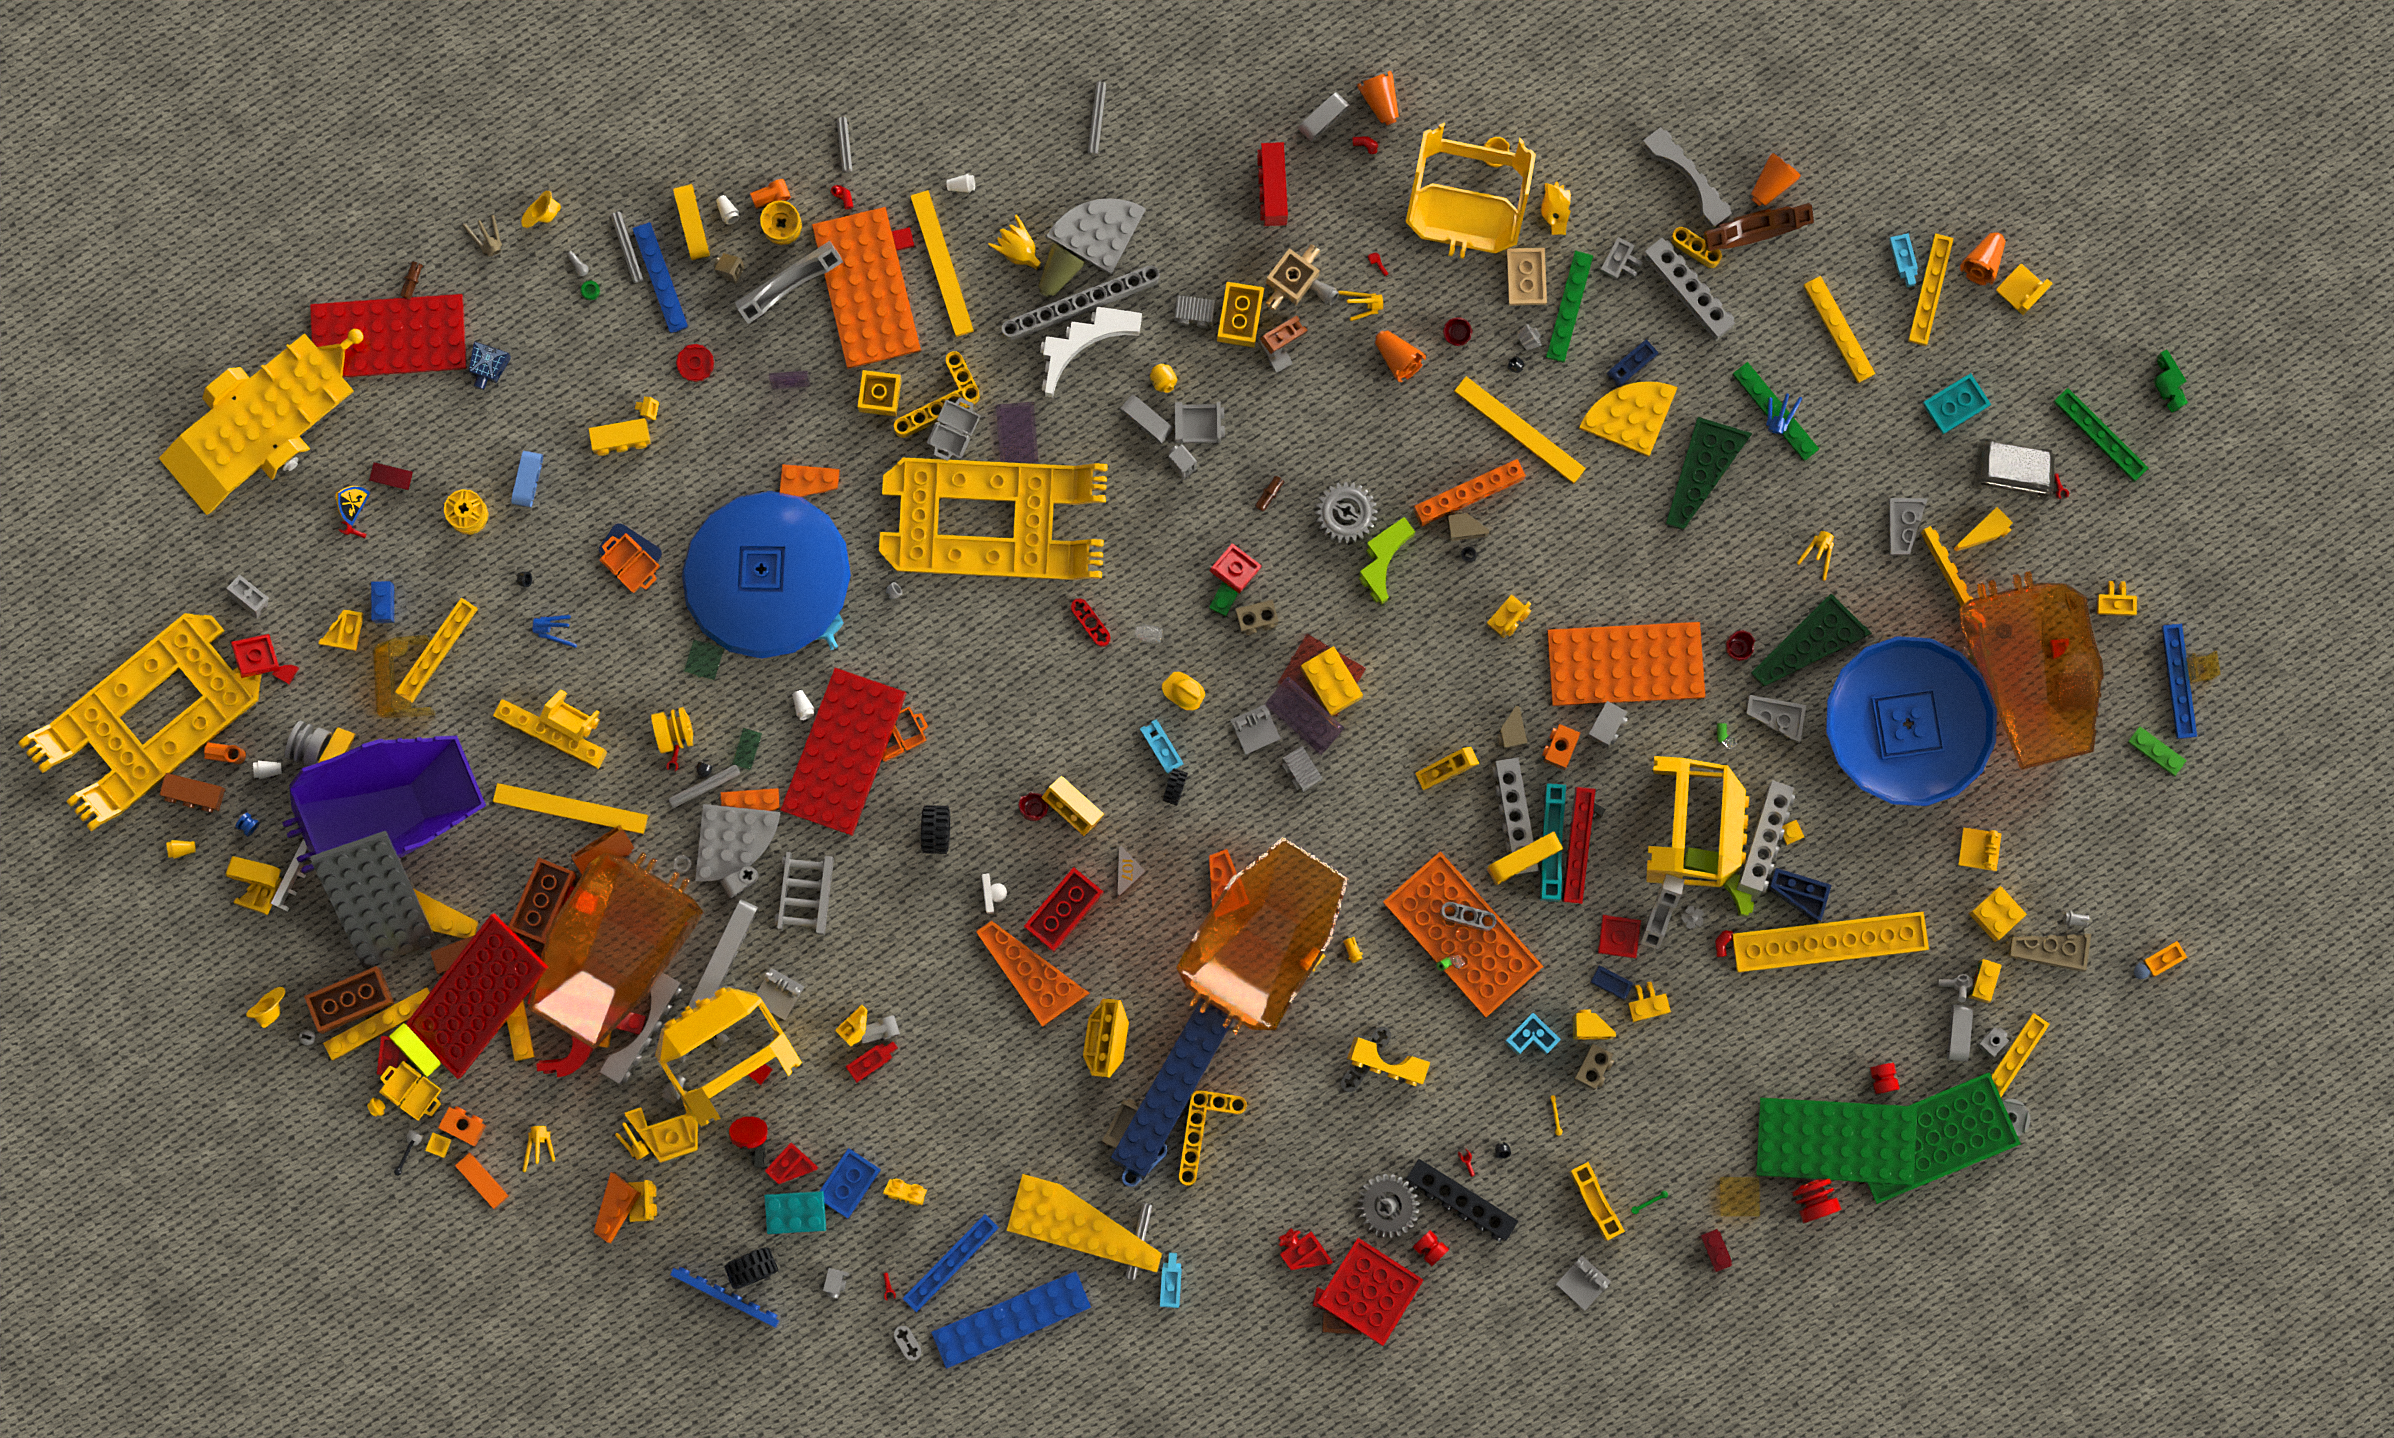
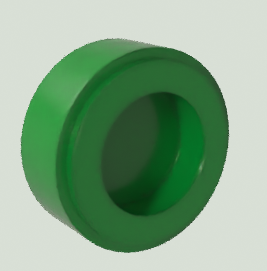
M586 281L581 286V294L586 300H595L600 294V288L596 282Z

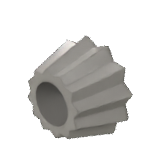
M1525 324L1517 335L1524 348L1530 350L1542 346L1539 340L1541 335L1537 329H1532L1529 324Z

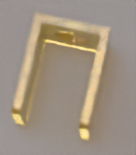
M2213 651L2207 656L2196 657V654L2192 653L2187 657L2190 683L2214 680L2221 675L2217 651ZM2197 664L2204 666L2205 670L2201 675L2198 674Z

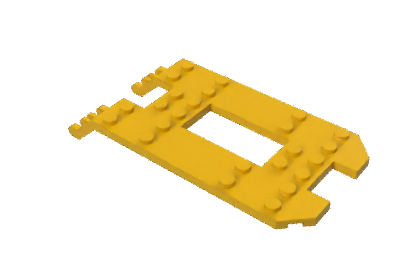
M903 457L891 470L883 475L882 495L901 496L899 533L880 532L879 552L897 572L1059 580L1101 579L1102 572L1088 571V565L1102 566L1103 561L1089 560V558H1103V553L1089 552V547H1103L1104 540H1052L1054 504L1106 503L1105 495L1092 496V490H1106L1107 485L1093 484V482H1107V478L1105 476L1093 477V471L1106 472L1108 465L1093 463L1068 466L966 460L947 461L945 459ZM940 498L1015 502L1014 537L938 535Z
M184 613L49 725L26 735L18 742L21 748H26L32 741L37 743L26 753L29 757L33 756L31 760L34 763L40 761L43 756L47 755L49 757L48 760L39 765V770L42 773L52 766L71 758L88 743L93 746L112 770L97 783L75 793L66 801L71 807L81 799L86 802L75 810L77 815L83 813L80 816L82 821H86L94 813L98 816L87 824L90 831L122 814L161 782L165 777V773L170 774L207 742L258 702L261 674L241 678L238 667L232 670L210 644L225 632L212 615ZM178 669H181L203 696L146 743L142 744L120 717Z

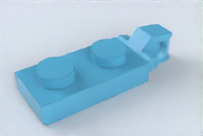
M1909 234L1890 237L1889 241L1898 275H1900L1901 279H1905L1907 288L1915 286L1914 276L1918 274V267Z
M1169 1253L1168 1263H1163L1160 1307L1179 1308L1182 1268L1180 1263H1176L1177 1253Z

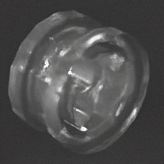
M680 855L674 860V867L680 873H687L692 867V862L689 857ZM681 859L685 862L688 861L687 868L678 867Z

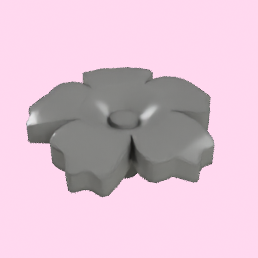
M1688 906L1685 910L1686 913L1681 914L1683 922H1687L1686 928L1692 929L1696 925L1698 927L1703 925V918L1701 916L1704 915L1702 909L1697 908L1694 910L1693 906Z

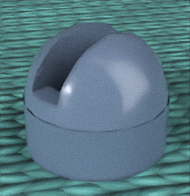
M2140 962L2134 968V975L2138 979H2145L2151 973Z

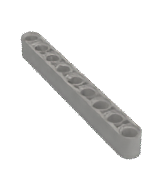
M1152 265L1146 266L1007 320L1002 325L1003 337L1009 341L1019 339L1155 286L1160 279L1159 270ZM1152 272L1156 277L1150 280L1146 277L1148 273ZM1135 279L1139 283L1137 286H1131L1128 282ZM1118 286L1121 288V291L1113 293L1111 288ZM1096 293H1101L1104 297L1101 300H1096L1093 296ZM1084 300L1086 304L1083 307H1079L1076 305V302ZM1064 306L1068 308V312L1062 314L1058 309ZM1045 313L1051 316V318L1046 321L1042 320L1040 317L1042 314ZM1026 320H1030L1033 322V325L1025 327L1023 323ZM1008 327H1013L1016 330L1013 334L1005 332Z
M742 899L739 901L688 1005L691 1009L697 1007L696 1000L699 999L701 1001L707 997L710 999L721 988L720 984H723L730 970L728 967L731 968L738 953L737 950L740 949L747 935L745 932L748 933L759 907ZM683 1055L675 1060L684 1063L687 1056Z

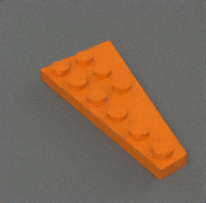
M990 921L976 931L1042 1027L1090 994L993 921Z

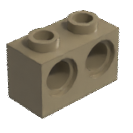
M1273 600L1237 608L1235 611L1241 634L1252 635L1264 628V631L1276 628L1275 625H1278L1279 622ZM1264 612H1269L1272 618L1266 621L1262 619L1261 615ZM1251 617L1254 622L1251 625H1245L1243 619Z
M1592 1044L1574 1080L1593 1090L1597 1087L1601 1088L1605 1077H1603L1605 1070L1609 1071L1614 1063L1612 1059L1614 1054ZM1596 1054H1601L1604 1057L1605 1061L1603 1064L1600 1065L1595 1062ZM1588 1071L1595 1073L1596 1079L1594 1082L1586 1079Z

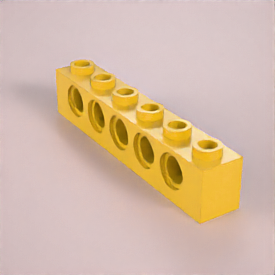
M501 699L493 714L497 720L596 769L600 768L607 754L605 749L583 738L578 742L539 720L540 717L506 700Z

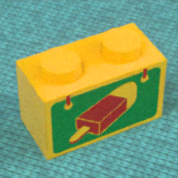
M1985 959L1980 960L1973 980V989L1970 990L1968 998L1986 1004L1991 1002L2002 965Z

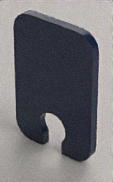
M621 523L615 524L599 547V553L603 556L605 551L602 546L612 536L620 539L627 533L657 563L662 556L659 547ZM614 540L607 547V549L609 550L616 543V541Z

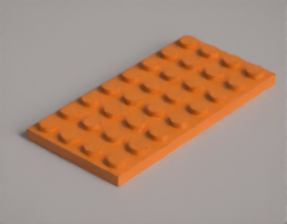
M886 207L812 224L817 247L819 248L828 241H831L843 260L841 264L824 273L847 369L921 351Z
M1700 622L1547 630L1552 706L1603 704L1607 701L1610 703L1705 698Z
M1441 851L1383 901V904L1436 963L1449 957L1452 965L1443 971L1485 1018L1544 967ZM1454 902L1493 913L1496 917V924L1491 930L1482 931L1446 921L1441 917L1440 910L1445 903ZM1446 907L1444 909V912L1447 916H1453L1455 914V911L1452 907ZM1465 912L1463 918L1466 921H1472L1473 914ZM1483 917L1482 923L1484 926H1491L1492 920L1489 917Z

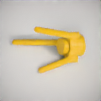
M1338 291L1339 295L1366 298L1348 299L1346 302L1366 303L1367 309H1371L1351 317L1350 321L1371 314H1378V310H1383L1382 294Z
M1820 531L1819 536H1814L1813 541L1797 561V564H1801L1815 544L1819 548L1816 560L1820 559L1823 550H1827L1822 580L1825 581L1831 551L1834 543H1832L1834 536L1828 532Z
M623 1122L622 1125L633 1145L630 1147L619 1133H616L615 1136L630 1152L632 1158L635 1157L636 1160H639L650 1154L651 1152L647 1144L643 1143L642 1140L637 1142L627 1124Z
M532 1126L531 1132L528 1133V1144L522 1170L524 1173L527 1170L532 1141L535 1143L536 1164L539 1163L540 1143H545V1139L551 1160L555 1162L550 1132H546V1126Z

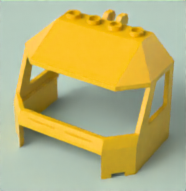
M1445 123L1440 124L1435 130L1429 129L1425 131L1416 167L1406 223L1421 239L1450 244L1448 256H1453L1454 246L1462 247L1460 258L1463 259L1466 248L1498 253L1517 245L1529 196L1536 154L1524 146V141L1519 138L1516 153L1442 139ZM1442 152L1512 166L1523 177L1518 208L1516 209L1504 197L1434 183L1420 189L1426 158Z
M1654 756V774L1676 775L1672 847L1648 846V853H1652V859L1647 860V882L1663 883L1665 875L1669 874L1683 879V876L1717 880L1684 879V885L1721 887L1741 870V864H1745L1746 853L1742 852V846L1747 843V834H1743V832L1747 831L1748 815H1744L1745 808H1749V796H1746L1745 788L1727 765L1686 758ZM1690 767L1723 771V773L1689 771ZM1689 776L1723 778L1718 874L1683 869Z
M722 987L714 993L715 996L708 999L707 997L701 1001L699 999L696 1000V1008L685 1007V1011L681 1013L682 1016L676 1020L673 1018L664 1024L665 1027L661 1029L655 1057L692 1117L700 1126L708 1124V1120L714 1118L715 1121L721 1119L709 1100L711 1097L771 1059L777 1057L788 1076L792 1073L791 1068L793 1066L796 1068L802 1063L762 999L755 993ZM758 1006L775 1033L772 1035L774 1040L765 1048L703 1087L690 1092L684 1091L666 1063L690 1052L750 1014Z

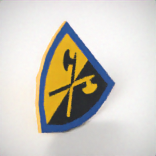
M360 486L346 487L335 495L341 517L352 526L370 495L368 490Z

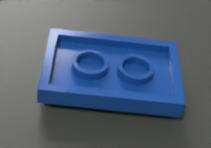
M848 1148L820 1190L824 1191V1203L849 1219L881 1169Z

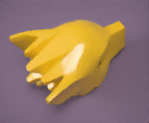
M1557 181L1554 186L1545 183L1541 215L1551 226L1552 235H1566L1567 222L1571 212L1569 210L1571 194L1569 190L1564 191V185L1559 187ZM1554 213L1558 214V219L1553 217Z
M1015 215L1019 228L1011 224L1009 225L1011 230L1000 229L1002 238H997L1000 246L988 243V245L1004 255L1012 263L1028 265L1038 270L1041 267V262L1035 256V244L1019 217Z

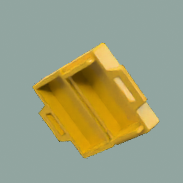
M404 1061L397 1068L389 1066L380 1077L384 1085L379 1093L397 1106L400 1105L402 1110L417 1121L420 1120L424 1113L432 1116L441 1105L436 1097L442 1089L425 1076L421 1078V1073ZM391 1070H393V1071H394L393 1074H392V1075L390 1076V1078L386 1081V1080H385V1077L388 1075V1073H389ZM435 1101L436 1105L430 1112L427 1111L429 1106Z

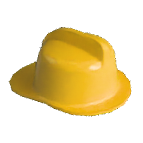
M544 191L527 208L521 220L522 226L529 228L538 221L551 222L560 211L561 205L552 198L550 191Z
M1173 672L1162 683L1164 695L1185 710L1193 711L1198 709L1205 697L1203 687L1182 672Z
M277 987L264 995L256 1005L248 1010L246 1016L254 1018L262 1028H266L273 1023L280 1015L279 1001L284 997L285 988Z

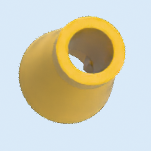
M171 840V842H167L168 858L173 857V859L190 853H196L195 841Z

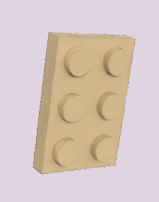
M1545 248L1507 249L1509 306L1546 305Z

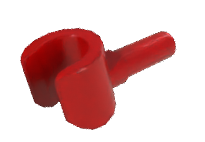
M1376 252L1369 254L1370 264L1377 263L1383 275L1387 276L1388 272L1382 265L1380 255Z
M2054 474L2058 489L2056 497L2062 499L2060 496L2061 491L2065 492L2066 498L2069 497V491L2061 485L2058 474Z
M345 521L341 522L347 525V529L344 531L338 529L341 533L345 535L351 533L365 539L367 534L353 529Z
M675 745L673 757L666 765L667 770L670 769L671 763H675V771L679 769L677 762L679 745Z
M1465 1149L1467 1154L1463 1157L1458 1152V1157L1467 1166L1470 1177L1475 1176L1470 1162L1472 1160L1471 1153Z
M884 1273L883 1276L886 1285L884 1298L886 1301H888L886 1294L888 1292H892L894 1294L895 1299L896 1292L892 1289L890 1285L888 1273Z

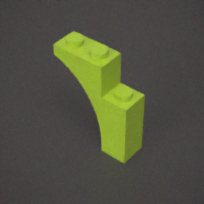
M1405 517L1367 543L1368 549H1366V552L1371 559L1375 558L1376 560L1360 571L1359 581L1364 587H1369L1372 599L1376 603L1379 601L1381 605L1388 601L1389 598L1386 590V571L1389 562L1400 546L1415 535L1414 529Z
M1688 847L1686 849L1684 868L1718 874L1719 852ZM1735 874L1723 886L1732 896L1738 910V915L1747 917L1749 913L1753 912L1754 902L1751 901V894L1736 890L1741 875Z

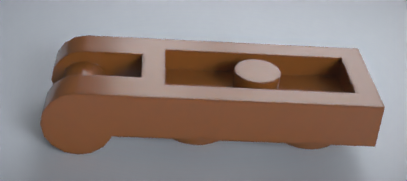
M1297 315L1260 338L1270 354L1301 337L1308 331L1305 326L1301 325Z

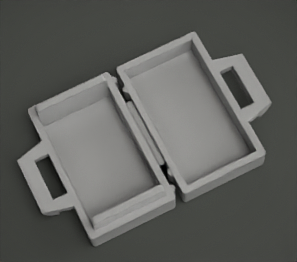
M961 397L956 403L945 400L937 418L939 422L935 423L927 440L928 444L935 447L934 455L947 461L952 455L962 458L970 441V437L962 433L972 436L981 416L973 412L974 403ZM962 402L970 406L969 410L960 406L959 403ZM938 449L949 453L948 457L937 452Z

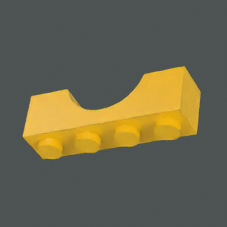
M1354 1037L1347 1057L1354 1066L1360 1068L1363 1065L1369 1066V1071L1378 1074L1381 1071L1388 1073L1387 1077L1398 1080L1399 1077L1406 1079V1084L1415 1087L1417 1083L1423 1085L1430 1062L1413 1056H1407L1399 1064L1389 1065L1379 1057L1376 1043L1359 1037Z
M1589 1162L1569 1171L1604 1240L1608 1241L1625 1232L1619 1219L1604 1197Z

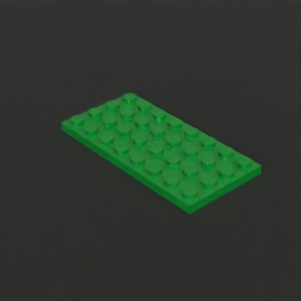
M1990 1072L1909 1105L1917 1107L1914 1185L1867 1182L1875 1203L1879 1204L2021 1145Z
M1760 1097L1756 1175L1807 1179L1830 1178V1180L1914 1185L1917 1107Z

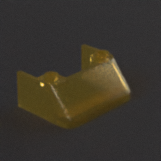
M427 635L395 637L378 643L374 647L376 711L381 718L393 719L435 715V711L431 707L412 708L411 700L407 695L396 694L394 657L405 655L408 651V645L429 644L431 639Z

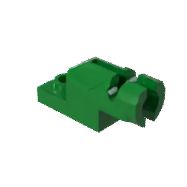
M2166 349L2157 356L2159 367L2166 372L2157 376L2154 379V384L2163 400L2171 399L2167 407L2173 413L2188 403L2183 390L2179 388L2187 381Z

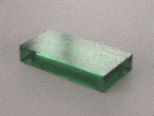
M743 728L732 765L748 770L752 769L762 733Z

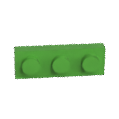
M2140 726L2128 741L2129 744L2173 776L2177 775L2187 761Z

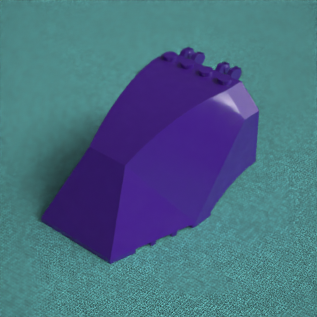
M457 735L435 736L434 738L416 737V739H378L364 743L336 757L302 768L289 785L291 809L295 817L282 822L283 827H289L296 823L299 826V829L291 830L287 833L288 839L301 834L304 838L309 853L298 856L296 858L298 863L309 860L310 856L383 831L387 832L400 859L481 810L486 804ZM312 864L306 865L301 869L302 873L315 870Z

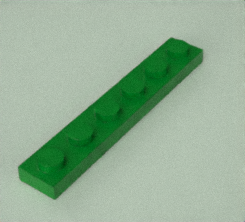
M1575 250L1546 356L1548 359L1562 363L1565 362L1593 259L1591 254Z
M1748 362L1732 374L1767 417L1768 402L1771 397L1772 419L1774 416H1779L1782 403ZM1786 408L1783 415L1785 421L1790 414ZM1792 417L1787 430L1783 431L1782 436L1805 462L1819 451V448L1794 417Z
M2069 388L2053 401L2133 482L2148 469Z

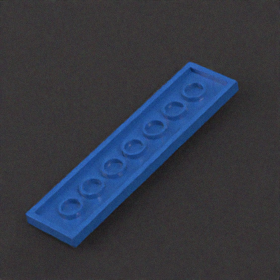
M1075 1271L931 1333L947 1369L1087 1310L1091 1306L1079 1276Z

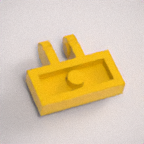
M2109 581L2108 595H2097V614L2136 616L2137 596L2126 595L2125 581H2120L2119 595H2114V582Z
M1651 981L1647 982L1646 985L1650 998L1643 999L1642 988L1640 985H1635L1638 1001L1628 1003L1633 1022L1671 1012L1666 993L1655 996Z

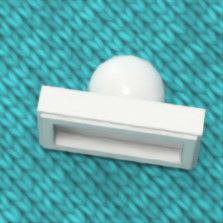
M989 873L982 874L986 913L994 914L993 901H1003L1007 896V890L1000 883L991 886Z

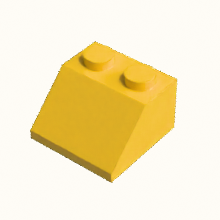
M1579 1010L1573 1016V1040L1613 1039L1616 1037V1032L1596 1013H1591V1010Z

